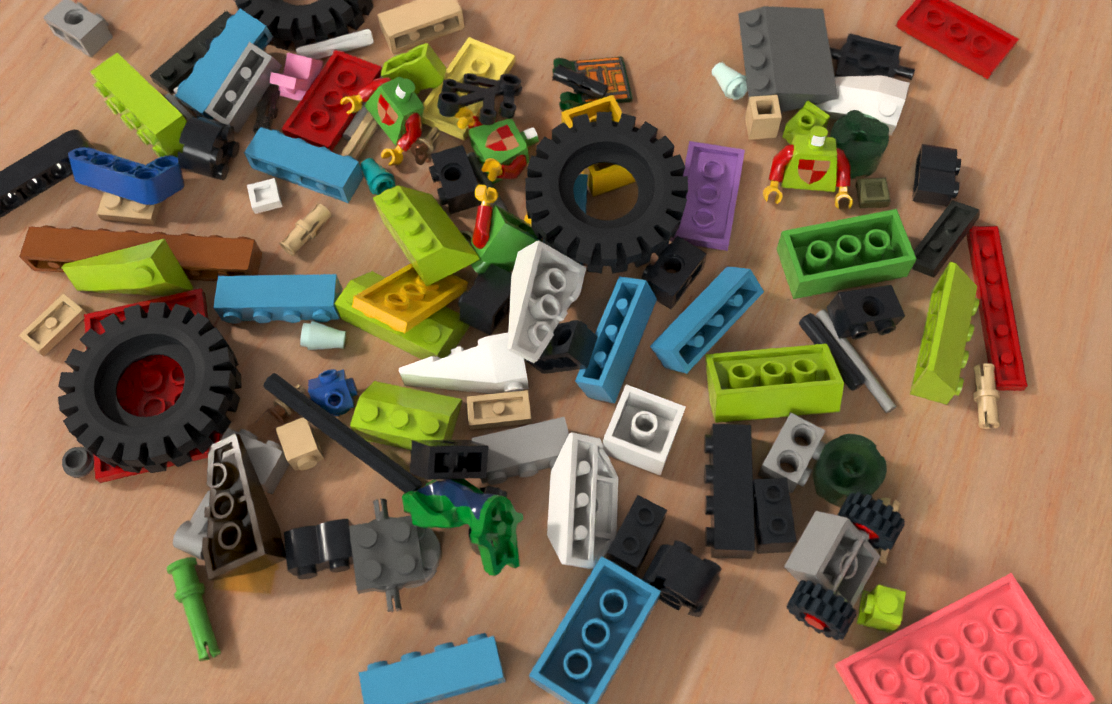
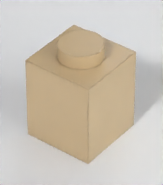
M778 95L749 97L745 115L749 140L777 137L782 118Z
M302 417L276 428L286 460L294 471L311 469L317 465V462L324 460L314 429L305 418Z

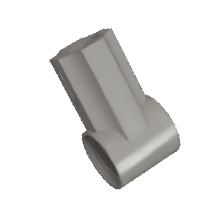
M210 491L206 493L191 520L183 522L173 538V546L200 560H204L202 541L203 537H207L208 518H204L205 507L209 506Z

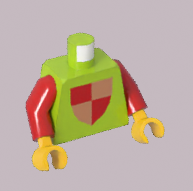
M814 126L811 128L809 135L794 136L791 144L786 145L774 156L768 179L771 183L763 191V197L766 202L768 201V195L773 191L777 192L775 203L781 202L782 193L778 189L779 183H781V188L835 192L836 187H839V193L836 194L834 199L837 209H839L838 201L842 197L849 199L848 207L849 209L851 208L853 200L848 193V187H851L850 163L844 151L836 148V139L827 137L828 131L826 128Z

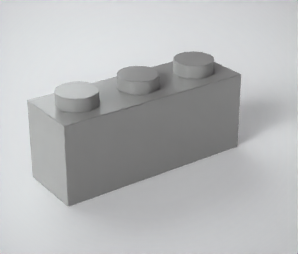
M249 42L204 112L221 123L234 127V131L239 133L271 84L269 83L271 72L278 73L282 65L271 55Z
M565 417L472 438V441L489 446L486 478H481V482L495 485L505 482L508 477L517 475L520 477H530L537 474L538 470L546 468L552 470L569 435Z

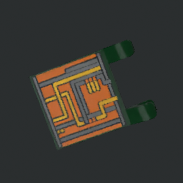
M623 56L574 61L564 58H555L553 60V74L559 64L578 73L585 72L587 77L609 85L605 97L614 95L617 103L632 102L633 98ZM562 92L560 94L559 106L561 111H566L598 99L582 92L580 94Z

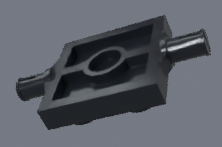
M849 33L846 43L841 47V50L830 47L831 58L837 60L835 77L883 75L893 79L895 76L912 80L915 69L899 65L901 46Z

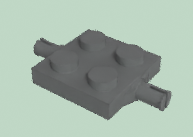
M376 499L373 501L375 519L369 523L349 526L356 588L358 594L373 591L386 593L387 612H394L393 598L396 611H400L402 607L399 590L408 585L425 582L417 526L412 524L411 515L398 518L389 517L387 499H380L382 511H380L379 500Z

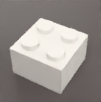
M626 384L603 438L604 447L602 449L608 456L661 475L686 407Z

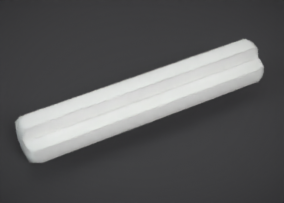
M364 29L298 47L296 53L297 55L320 59L331 56L335 50L346 52L374 43L370 29Z

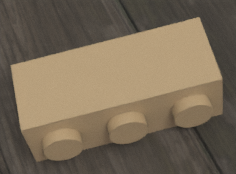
M416 0L377 14L382 33L392 54L465 28L462 9L457 0Z

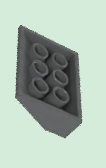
M764 6L738 13L748 97L778 95L781 113L802 108L807 101L815 105L838 99L823 9Z

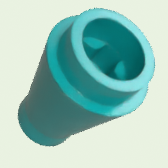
M367 158L361 163L360 168L364 173L372 194L379 195L383 191L395 187L394 176L376 163L373 158Z

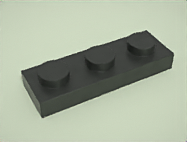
M952 200L915 248L914 254L917 260L912 269L935 277L979 219L980 209Z

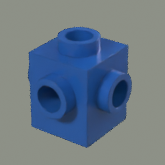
M336 369L326 370L320 373L317 378L308 380V392L311 400L333 416L343 415L350 408L354 407V396L358 395L353 377L347 379L344 369L336 371Z

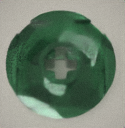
M858 110L849 111L847 115L835 122L829 137L835 138L836 148L844 151L850 163L851 179H856L857 176L866 175L865 177L870 176L877 170L888 146L889 127L875 117L863 114Z
M844 434L828 442L818 456L812 472L815 491L818 496L838 507H842L846 498L852 492L855 494L861 492L864 496L866 494L873 496L882 485L887 471L885 458L876 449L877 446L870 439L857 434Z

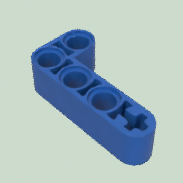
M87 147L76 148L68 153L75 182L141 204H158L184 188L182 169L178 163V158L175 156L159 157L144 165Z

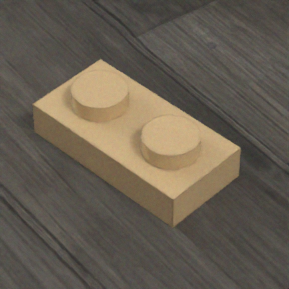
M104 192L97 215L101 220L155 225L162 202L146 205Z
M62 294L19 337L44 357L84 319V314L87 313L65 294Z
M528 390L467 397L470 430L532 423Z

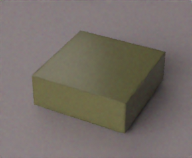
M886 178L857 180L856 190L860 208L889 207L891 200Z

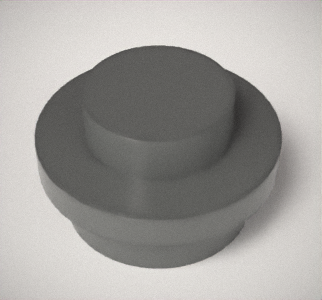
M85 447L69 449L62 458L63 470L73 478H81L88 475L94 468L93 453Z

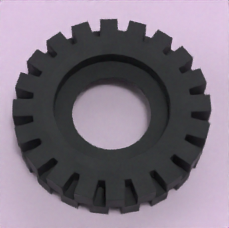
M234 0L238 10L239 8L267 26L273 36L271 41L273 40L275 48L288 50L292 41L295 49H297L298 47L309 45L310 39H315L317 43L328 40L327 35L332 34L334 37L349 34L347 25L357 30L364 23L363 15L369 16L373 8L372 0H318L307 5H293L283 0Z
M597 112L595 122H590L586 113L573 117L571 128L564 122L552 129L551 140L544 136L536 147V157L531 155L527 167V178H525L526 209L528 219L531 218V226L538 240L544 238L546 245L577 263L588 264L587 272L602 274L603 266H611L612 274L626 272L630 263H634L636 268L650 262L651 255L655 253L658 256L668 247L670 238H674L680 226L687 202L688 176H683L685 165L681 155L673 156L675 145L666 135L659 140L656 139L658 128L646 121L640 129L635 127L636 117L624 113L621 114L619 122L612 121V112ZM604 162L617 164L628 170L636 180L638 186L637 202L633 209L623 217L614 220L595 219L584 213L577 205L573 193L574 183L578 175L593 164Z
M165 302L150 303L149 311L146 313L138 304L124 308L126 320L122 322L114 313L101 320L100 323L105 329L102 335H99L90 328L79 339L87 349L85 352L72 349L65 363L73 369V372H61L58 387L66 395L59 396L58 403L60 412L67 417L63 422L68 431L77 438L80 444L101 461L114 468L118 465L128 472L140 473L141 468L144 467L150 473L167 471L168 461H171L177 467L192 461L189 451L197 448L202 454L206 452L209 446L215 444L209 438L213 431L221 435L224 434L231 423L225 414L227 411L236 412L240 397L234 390L242 388L241 373L236 368L239 363L229 344L218 329L212 325L210 320L199 312L194 315L190 308L175 304L171 311ZM150 355H164L178 362L184 373V388L179 399L168 410L155 416L139 417L129 414L121 407L117 398L118 382L133 362H137Z

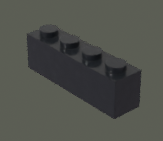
M712 424L710 434L704 435V453L710 454V465L705 464L704 483L710 484V496H705V515H710L711 527H706L705 547H711V558L751 559L755 552L751 425Z

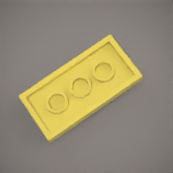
M468 37L446 69L444 80L452 79L462 83L464 74L467 73L499 80L500 76L508 74L516 63L515 55ZM442 82L440 86L433 88L423 103L422 123L430 127H437L442 132L465 140L470 128L468 126L465 129L458 128L457 121L459 118H455V116H442L437 108L438 97L442 93ZM458 92V95L461 97L467 95V93ZM483 101L465 107L469 108L473 115L479 117L480 109L483 108Z

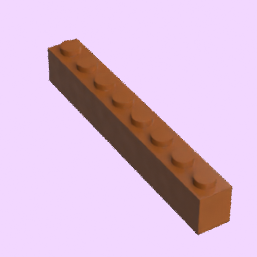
M44 225L42 227L29 226L19 257L33 271L64 272L62 266L66 263L165 239L189 280L217 282L218 276L258 275L262 252L255 239L248 237L223 238L219 235L205 237L189 233L170 235L163 232L139 233L134 230L118 232L103 228L98 230H84L79 227L66 229Z

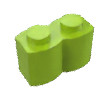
M422 44L407 53L396 55L387 60L383 65L381 76L383 78L389 77L392 80L397 77L411 80L415 85L414 93L418 95L421 89H433L440 86L444 81L446 67L429 44Z

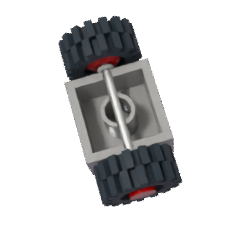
M854 492L850 493L837 515L815 511L784 566L799 582L786 606L790 614L795 615L798 621H803L804 625L808 628L812 627L815 629V632L823 633L825 637H832L835 640H843L857 615V611L853 606L880 558L875 549L891 550L905 525L904 519L900 518L901 514L893 512L894 508L892 506H885L882 504L884 501L880 499L876 501L871 495L866 494L864 496L861 492L856 494Z

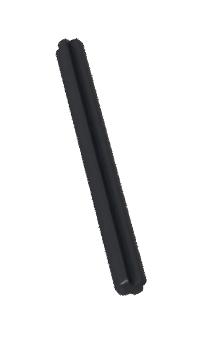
M273 373L265 380L264 389L402 492L407 493L421 488L422 482L278 374Z

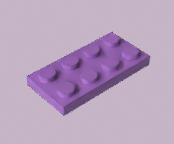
M689 141L683 176H688L687 202L680 226L674 238L670 239L671 242L676 236H679L695 246L728 251L745 150Z

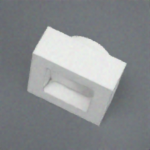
M275 178L247 185L251 207L255 214L282 207L278 184Z

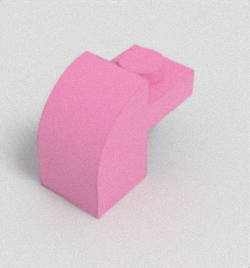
M287 52L284 73L271 72L269 83L279 85L280 96L301 101L321 72L323 61Z

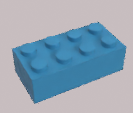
M601 556L529 674L530 681L565 704H599L658 602L661 591Z

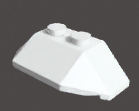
M573 432L568 435L551 470L547 536L563 565L593 569L601 556L606 555L617 533L618 476L609 457L602 449L604 446L600 438Z

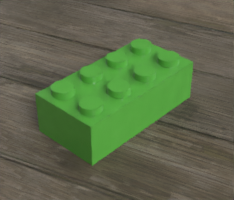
M897 209L782 231L776 248L793 299L907 277L917 260Z

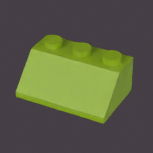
M374 381L359 397L350 427L366 441L411 450L412 440H452L462 399Z

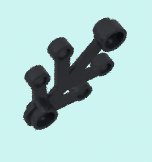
M471 73L464 74L462 83L446 79L443 81L442 93L438 97L437 108L442 116L454 117L460 108L483 101V108L480 109L478 120L484 125H493L497 112L494 110L495 97L502 95L503 102L500 103L499 115L507 119L514 118L517 108L514 104V97L519 96L523 89L521 79L512 74H503L499 80H494ZM458 92L467 93V95L460 97Z

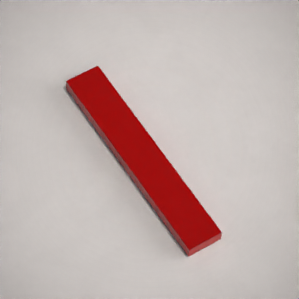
M973 226L966 234L974 283L977 285L976 296L979 299L978 308L988 364L995 366L996 390L1024 391L1028 385L998 226Z

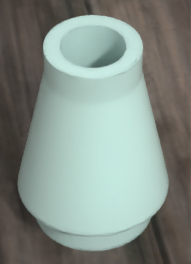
M723 62L714 66L712 75L716 78L727 98L738 100L747 93L746 76L728 67Z
M311 321V324H303L300 339L301 347H307L308 350L344 349L346 331H340Z

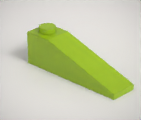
M165 239L66 263L62 266V269L77 291L168 296L193 289L191 282Z

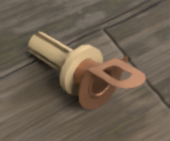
M433 127L425 138L420 137L412 144L410 150L415 156L417 164L422 165L424 162H430L427 154H431L433 151L432 143L441 133L439 128Z
M300 384L295 386L302 393L305 392L304 387H301ZM275 399L273 401L275 407L273 409L268 408L263 414L268 412L274 419L284 424L281 417L284 414L287 416L291 415L290 407L282 401Z

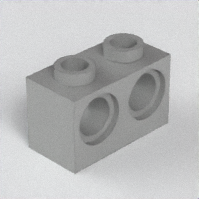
M790 413L763 462L758 476L764 479L787 477L790 493H793L797 484L804 487L812 472L807 467L810 459L818 460L826 443L820 441L826 430ZM794 438H804L807 441L808 446H801L797 444ZM780 463H789L793 466L795 472H785L780 467Z

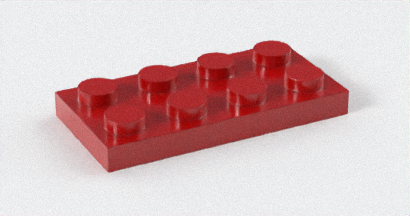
M915 0L898 19L896 28L986 79L990 78L1019 41V38L950 0Z
M335 50L281 128L283 134L294 139H303L310 145L319 148L326 147L333 151L357 112L346 113L352 109V103L350 101L346 104H341V100L347 96H357L360 89L371 81L379 79L382 66Z

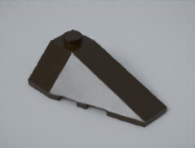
M235 433L209 446L206 484L210 487L209 506L205 507L204 518H208L207 537H203L202 551L208 579L214 581L259 572L285 560L286 551L279 525L241 436Z

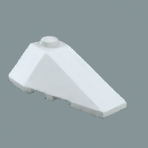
M883 75L835 77L838 99L815 104L830 115L831 119L891 136L897 126L909 83Z
M540 240L518 251L511 276L508 350L532 363L538 361L552 339L553 331L568 314L566 311L571 303L576 301L580 295L586 267Z
M508 332L479 339V346L463 350L461 346L451 349L452 353L442 359L431 356L399 368L404 386L486 394L529 389L524 358L508 350Z

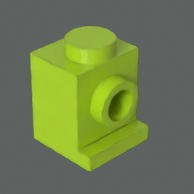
M807 101L804 107L786 123L782 137L791 144L794 136L809 135L811 128L814 126L826 128L830 115L810 101Z
M879 584L872 591L863 590L856 624L891 633L901 626L906 592Z

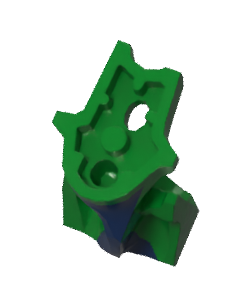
M466 479L432 480L426 483L425 487L402 495L404 512L411 514L412 524L424 529L454 528L468 524L472 530L470 533L471 543L478 546L484 571L489 575L496 576L500 574L506 565L512 568L520 566L516 527L524 518L523 513L516 512L512 502L507 497L483 493Z

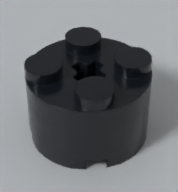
M200 116L190 118L180 136L179 143L184 144L183 153L178 152V163L183 170L214 179L225 180L229 171L228 163L231 157L236 158L239 152V143L235 141L234 127Z
M675 540L673 545H661L642 580L661 591L659 596L661 602L678 611L681 606L690 608L688 615L702 616L720 581L719 574L722 568L709 559L702 560L692 554L693 549L681 541Z

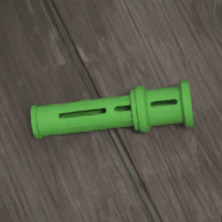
M188 557L169 564L166 570L168 574L172 575L176 586L175 600L183 603L199 656L198 659L199 661L209 660L206 645H208L213 658L220 655L221 651L214 636L202 595L205 594L206 588L203 583L199 582L195 569L197 560L195 557Z

